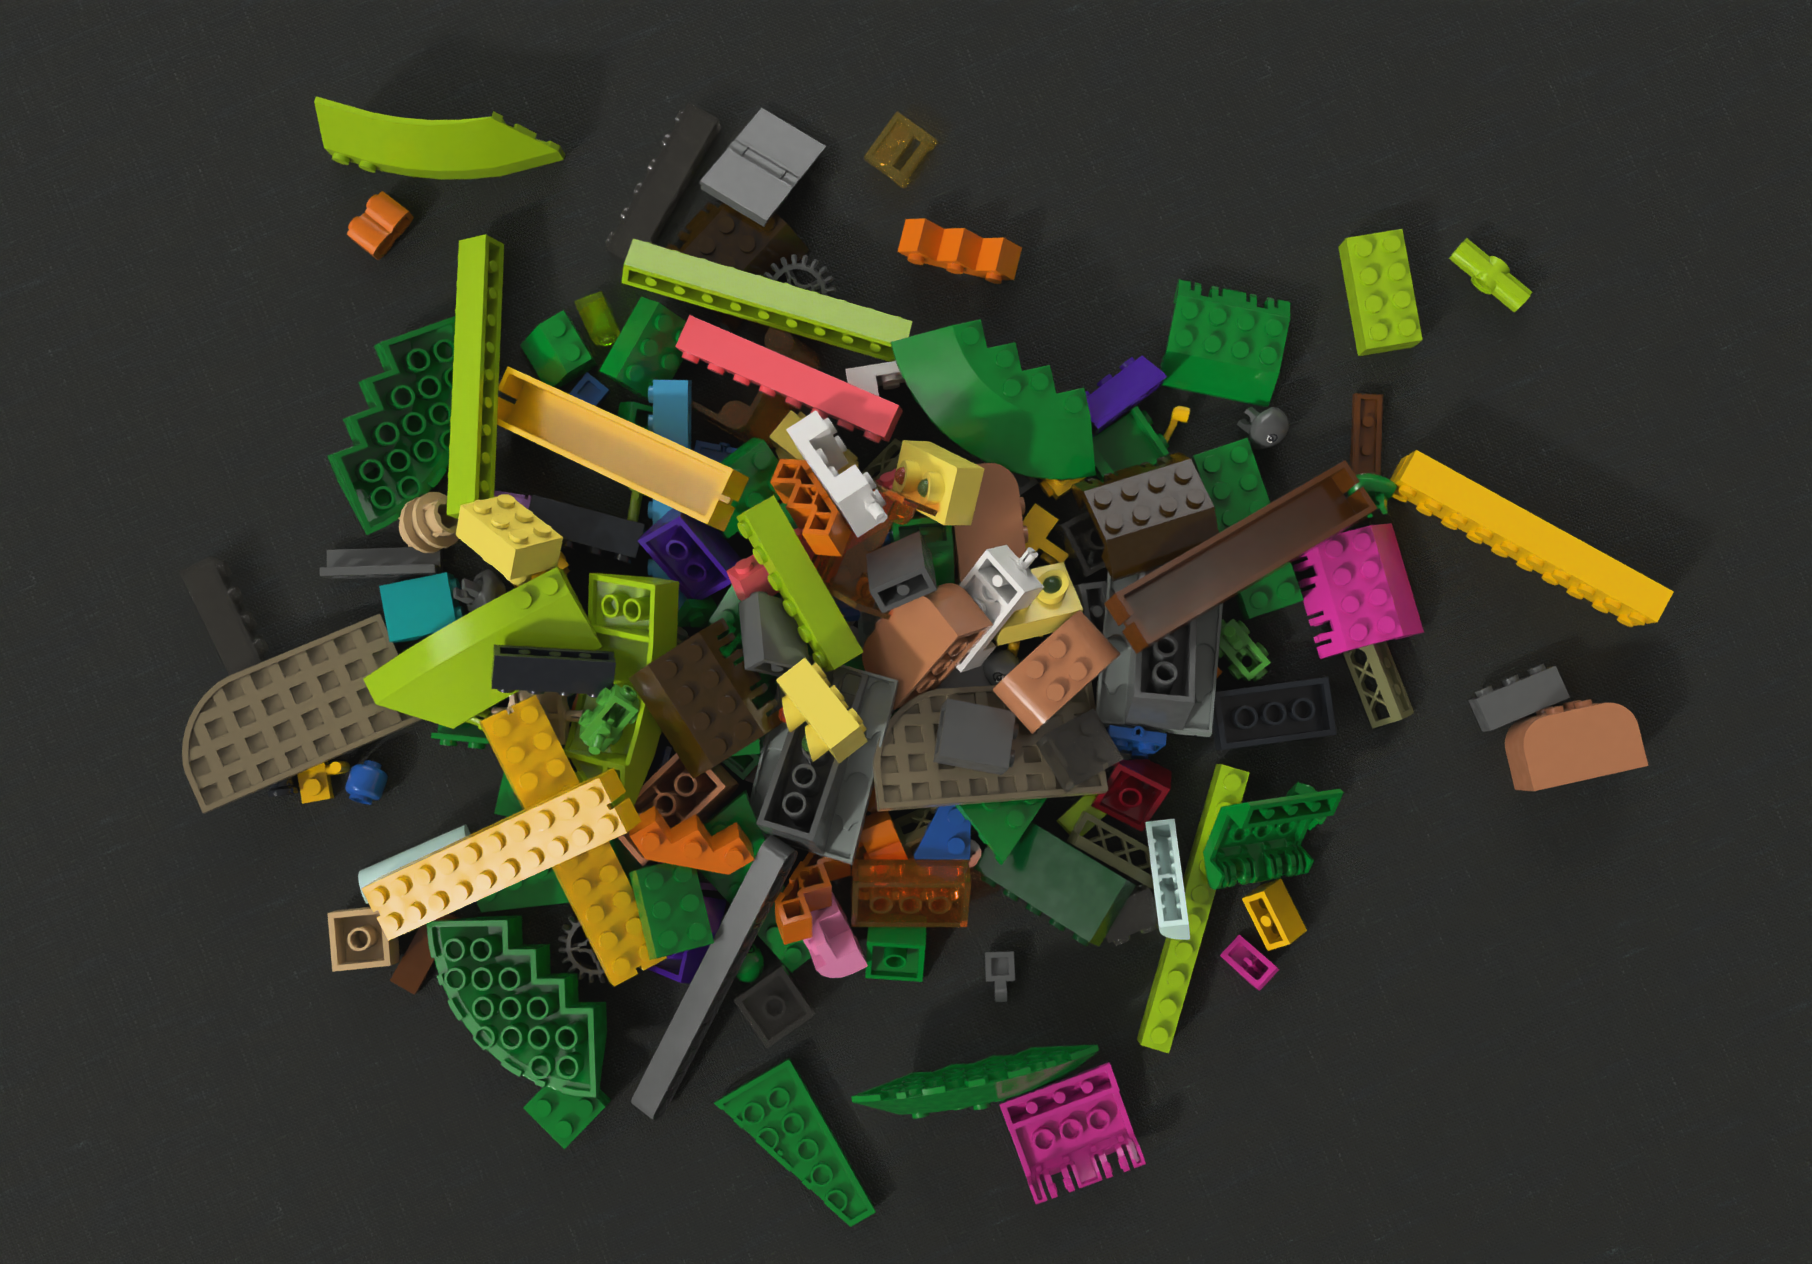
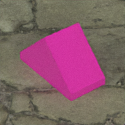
M1238 935L1220 955L1247 982L1259 991L1279 971L1271 961L1241 935Z

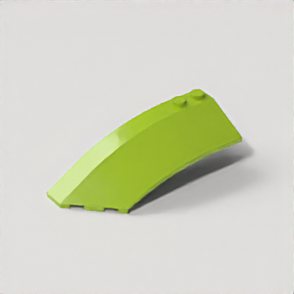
M317 96L314 101L323 145L332 155V160L344 165H349V162L359 164L361 169L375 173L377 169L388 173L418 178L478 179L504 176L562 161L565 158V153L560 145L552 141L545 142L535 139L537 133L519 124H514V127L507 125L503 120V116L494 111L492 117L462 120H425L373 113Z
M555 567L428 636L363 678L376 705L455 729L474 716L521 691L515 690L512 693H503L497 689H492L491 673L494 645L597 651L603 648L564 570Z
M589 573L588 619L603 648L597 651L614 652L616 660L614 684L621 688L624 685H628L636 691L629 677L676 647L679 581L654 577ZM579 694L575 710L590 709L593 711L598 705L596 703L597 698L590 697L587 694ZM639 694L637 697L639 699L638 717L633 724L628 723L625 726L621 738L615 745L610 744L604 752L601 751L598 755L591 754L589 746L579 737L580 724L572 722L566 745L563 749L567 758L571 759L576 767L577 772L575 774L580 783L611 768L615 769L626 792L612 803H609L611 808L628 797L633 806L635 805L653 761L662 731Z

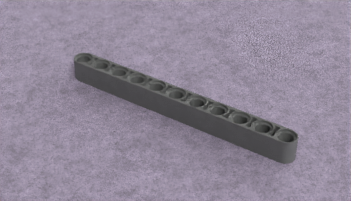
M774 835L769 836L761 845L713 939L714 943L708 948L632 1097L631 1103L654 1121L658 1120L669 1107L796 861L798 852Z

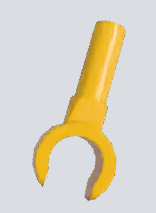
M1177 406L1173 409L1170 424L1164 434L1167 442L1173 434L1178 421L1187 423L1190 408Z

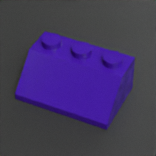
M1144 356L1139 357L1137 360L1131 357L1119 367L1121 372L1112 377L1109 374L1097 383L1099 388L1092 394L1086 391L1085 394L1091 416L1092 438L1156 391L1167 378L1165 373Z
M674 508L669 510L638 539L641 546L666 575L673 581H679V590L687 599L703 600L730 585L731 581L726 571L742 560L716 528Z
M702 892L714 939L725 913L726 899ZM711 944L668 955L666 959L651 966L648 970L680 983L691 984Z

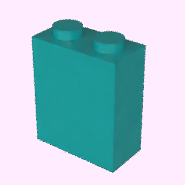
M446 572L379 586L389 642L398 644L427 638L465 616L464 607L459 605V600L453 598V589L455 587L461 589L458 578H454L453 574Z

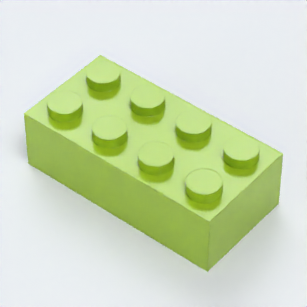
M1403 229L1346 238L1338 248L1358 356L1416 346L1423 339Z

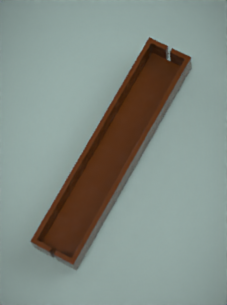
M1346 460L1116 592L1104 604L1117 625H1125L1126 628L1122 632L1135 653L1138 654L1362 521L1374 512L1377 507L1364 487L1358 489L1347 499L1345 498L1344 494L1360 481Z

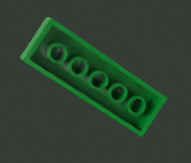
M1248 438L1191 457L1215 507L1219 533L1270 504ZM1291 563L1235 595L1243 621L1304 601Z

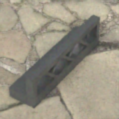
M413 547L327 550V567L320 568V576L328 579L416 577L443 573V548L435 553H422Z

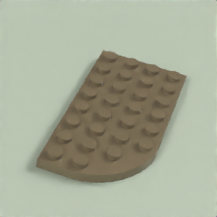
M380 614L227 676L209 689L194 708L185 729L182 760L185 774L203 814L424 720L376 705L363 678L398 656L394 644L389 642L388 631Z
M1092 681L1034 734L1015 717V722H1019L1018 734L1016 739L1012 740L1011 750H1015V759L1013 766L1009 767L1002 775L933 762L941 706L946 699L949 698L1011 711L993 691L996 685L935 689L911 699L892 716L881 748L878 746V741L875 749L873 776L877 811L1106 793L1108 785L1099 726H1094L1095 700Z

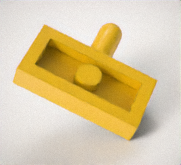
M327 761L297 774L302 804L334 798L330 775L348 772L350 764L346 761L328 764Z

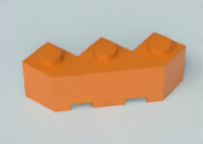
M925 218L905 220L898 252L907 256V260L913 264L933 265L945 268L948 272L954 274L965 273L982 277L986 281L995 284H1001L1002 280L1015 279L1022 247L1005 238H982L965 228L944 229Z
M780 459L770 483L782 502L787 504L786 509L799 529H803L802 534L815 555L842 556L851 531L806 460Z
M654 806L639 815L641 822L629 831L630 838L646 860L727 875L755 860L752 843L738 822L711 836L697 814L670 829Z
M812 852L807 854L803 862L800 861L789 878L787 887L783 892H780L775 900L776 923L784 945L813 937L812 916L810 912L832 906V885L830 881L851 876V864Z

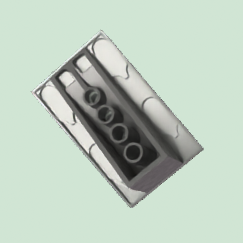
M1158 568L1117 581H1112L1108 572L1105 602L1116 592ZM1223 603L1138 654L1135 653L1122 632L1126 628L1125 625L1118 626L1105 606L1102 634L1119 651L1120 656L1098 675L1094 726L1108 727L1113 725L1133 729L1136 726H1141L1146 731L1210 737L1213 726Z
M808 655L809 663L813 665L815 661L812 656ZM841 665L835 670L825 673L826 678L831 684L829 688L835 685L849 706L847 710L853 708L863 720V724L867 728L864 735L868 742L840 764L829 750L813 762L805 734L807 722L805 721L790 733L787 723L784 721L765 734L749 801L754 813L758 817L756 824L762 830L765 839L774 835L791 847L853 865L874 786L873 757L878 741V746L880 748L882 746L894 707L899 682L895 679ZM779 684L774 698L778 705L771 710V714L780 708L783 711L782 698L785 694Z

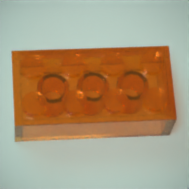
M855 859L851 875V927H967L971 891L969 860Z

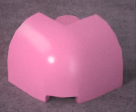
M832 892V906L810 912L812 916L813 937L803 941L809 949L815 969L822 976L842 978L867 967L868 964L858 939L854 936L847 922V916Z

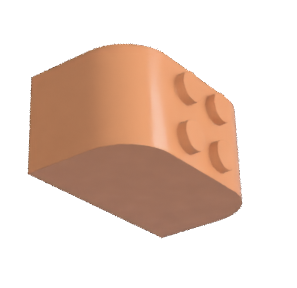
M976 464L984 468L972 524L951 525L955 584L960 585L986 549L1007 545L1018 558H1021L1026 552L1025 543L1028 542L1027 526H1023L1022 514L1025 513L1024 498L1020 497L1018 483L1014 475L1007 468L999 464Z
M953 583L938 585L936 591L892 609L886 616L875 623L874 627L876 629L867 638L863 646L862 661L865 671L898 680L899 685L893 707L895 710L918 695L937 689L988 632L993 623L964 588Z
M1079 610L993 688V691L1025 727L1034 734L1120 656V653L1084 613Z
M1591 699L1566 702L1562 706H1549L1537 711L1536 715L1524 717L1516 721L1508 730L1505 738V750L1515 790L1538 791L1648 766L1639 725L1635 716L1626 707L1616 703L1592 704Z
M676 753L642 786L634 808L638 815L655 806L670 829L695 814L704 823L734 794L739 787V783L721 763L693 779ZM629 832L617 837L642 866L657 862L644 858L630 838Z

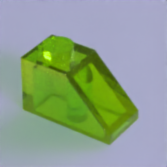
M602 291L574 301L595 345L607 346L616 342V338L620 335L621 330L611 304Z

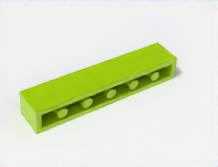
M773 495L737 516L736 518L739 521L737 525L740 533L744 538L750 540L754 547L752 551L755 559L766 568L769 574L767 577L770 585L781 594L784 600L782 604L785 611L790 617H794L799 626L797 630L801 639L805 643H809L814 652L812 657L820 668L824 669L825 673L835 670L863 653L862 648L775 496Z

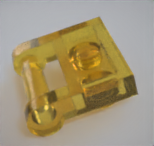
M896 112L867 151L864 160L891 178L898 186L905 188L910 182L909 177L927 152L933 150L938 142L933 136L899 112ZM916 138L921 143L901 171L894 168V165L913 139Z

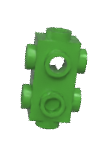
M1222 619L1218 658L1224 657L1228 661L1230 666L1227 669L1237 681L1242 678L1245 682L1251 679L1256 682L1268 672L1265 667L1271 663L1267 659L1269 653L1259 642L1255 644L1248 636L1250 631L1240 620L1236 622L1234 619L1225 622ZM1245 656L1251 660L1249 667H1245L1242 664V658Z
M614 684L610 690L604 688L596 699L598 705L593 711L586 709L581 715L578 722L580 724L579 737L589 746L591 754L598 755L601 751L604 752L610 744L615 745L621 738L625 726L628 723L633 724L637 719L639 712L638 694L630 686L624 685L621 688Z

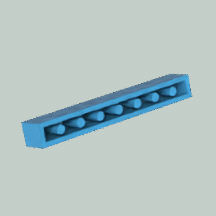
M653 380V386L648 388V401L653 403V415L648 417V430L691 450L692 381ZM653 499V501L648 503V518L653 519L654 525L673 508ZM648 559L649 576L671 580L653 559ZM680 590L678 597V610L681 608V606L687 599Z

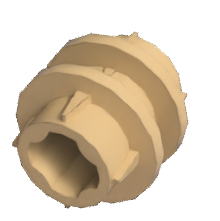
M429 492L407 502L401 510V515L398 517L400 520L399 532L402 539L408 544V547H413L422 553H435L442 548H447L457 543L459 539L456 536L458 519L447 515L446 495L440 492Z

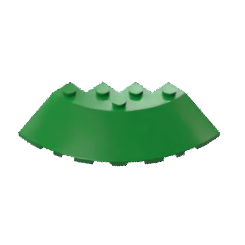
M456 316L374 345L385 372L358 382L369 409L343 419L354 446L327 456L338 483L366 535L396 521L407 502L429 493L447 471L446 469L449 466Z
M981 319L890 342L898 369L912 392L911 395L916 403L918 402L928 415V419L942 433L972 456H976L986 463L999 464L1007 468L1011 473L1032 478L1064 480L1096 476L1091 416L1085 389L1080 388L1056 394L1050 365L1022 371L1015 342L987 348Z
M522 916L433 920L427 923L428 945L431 958H434L439 973L437 975L439 985H443L449 998L447 1002L458 1021L462 1020L466 1028L471 1032L473 1040L483 1050L489 1051L497 1060L502 1062L501 1065L519 1077H526L535 1082V1085L543 1088L549 1087L573 1096L598 1097L607 1036L606 1002H579L578 973H551L550 944H523Z
M1098 1045L1031 1047L1014 1055H992L975 1063L951 1064L933 1072H912L853 1095L851 1098L853 1103L899 1115L912 1114L913 1119L929 1116L931 1112L961 1110L973 1106L974 1110L989 1108L991 1106L990 1102L1004 1101L1010 1097L1025 1094L1064 1079L1098 1052L1099 1049Z

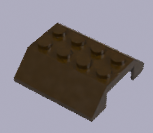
M708 202L704 209L709 214L700 210L685 226V229L690 234L684 231L678 234V237L684 243L680 249L670 243L666 247L670 250H676L680 253L703 258L763 277L765 272H769L773 276L776 273L771 268V264H777L780 269L783 267L780 258L785 257L787 263L792 264L791 255L796 254L797 263H799L803 255L810 251L791 227L776 213L763 227L723 202L719 208ZM783 273L777 281L781 282L786 277ZM712 310L713 314L732 332H735L746 320Z
M1177 452L1166 457L1157 458V466L1144 462L1140 466L1134 465L1114 471V474H1104L1103 483L1095 478H1091L1087 482L1081 481L1072 484V492L1079 508H1083L1085 502L1103 541L1102 559L1112 581L1161 567L1219 533L1215 507L1191 458Z
M724 618L701 630L629 677L630 682L693 779L786 721L781 708L769 716L766 715L768 711L778 705L775 699L764 703L759 709L754 704L752 699L764 694L768 687L764 683L753 691L750 690L749 687L762 680L758 672L745 670L744 661L736 666L733 662L743 656V648L737 649L727 658L722 654L719 648L729 645L736 638L732 632L718 640L717 636L730 629Z

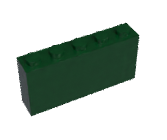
M1032 822L1002 865L999 864L995 858L996 855L987 845L974 869L982 873L981 880L994 888L998 883L1005 888L1003 894L1018 902L1019 898L1027 902L1025 908L1034 914L1041 916L1042 913H1045L1051 917L1048 923L1064 932L1067 927L1074 932L1072 938L1086 947L1089 943L1097 946L1101 945L1136 886Z

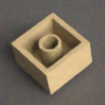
M371 907L336 910L328 913L332 972L391 966L400 962L398 937L388 941L376 918L380 915L378 910L373 912Z

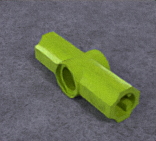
M1468 238L1449 257L1452 262L1472 277L1471 281L1478 290L1485 294L1494 295L1513 312L1517 311L1532 293L1531 290L1509 273L1510 269L1504 261L1495 256L1489 257Z

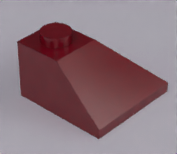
M1148 759L1119 760L1107 779L1108 791L1103 794H1097L1091 806L1143 831L1146 827L1145 822L1150 821L1170 791L1172 771Z

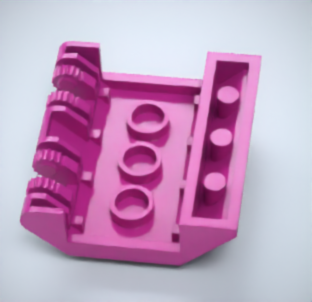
M1392 523L1370 525L1340 533L1294 560L1299 561L1308 558L1306 561L1293 565L1294 572H1302L1314 567L1316 576L1302 579L1298 582L1300 589L1316 585L1315 588L1301 592L1307 616L1324 613V615L1310 619V626H1320L1330 621L1332 631L1321 633L1314 637L1315 643L1332 640L1331 643L1317 647L1320 659L1424 632Z
M1110 1062L999 1102L1036 1205L1047 1201L1041 1183L1043 1181L1047 1184L1051 1198L1058 1197V1191L1051 1175L1062 1172L1066 1189L1072 1192L1075 1191L1069 1175L1070 1171H1073L1079 1189L1103 1180L1096 1163L1097 1161L1101 1162L1106 1178L1113 1177L1111 1165L1106 1158L1108 1154L1117 1153L1119 1165L1124 1172L1130 1170L1124 1151L1128 1152L1134 1168L1146 1164L1119 1093L1120 1090Z

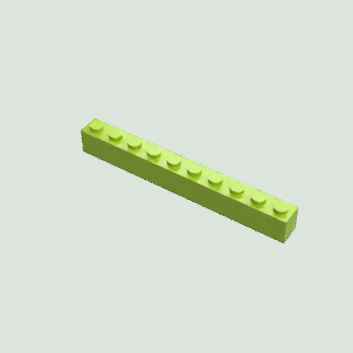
M486 234L459 240L447 515L457 519L459 518L461 505L494 497L504 244Z
M633 239L624 262L623 284L885 361H896L890 342L907 338L910 334L912 321L899 316H893L872 308L849 303L845 300L832 298L815 291L805 290L788 283L778 282L761 275L744 272L734 267L717 264L703 258H697L676 250L653 245L649 242Z
M1216 764L1183 877L1190 939L1178 940L1168 937L1165 939L1137 1036V1041L1142 1046L1165 1053L1170 1052L1216 892L1208 884L1203 851L1220 808L1241 803L1249 772L1223 764Z

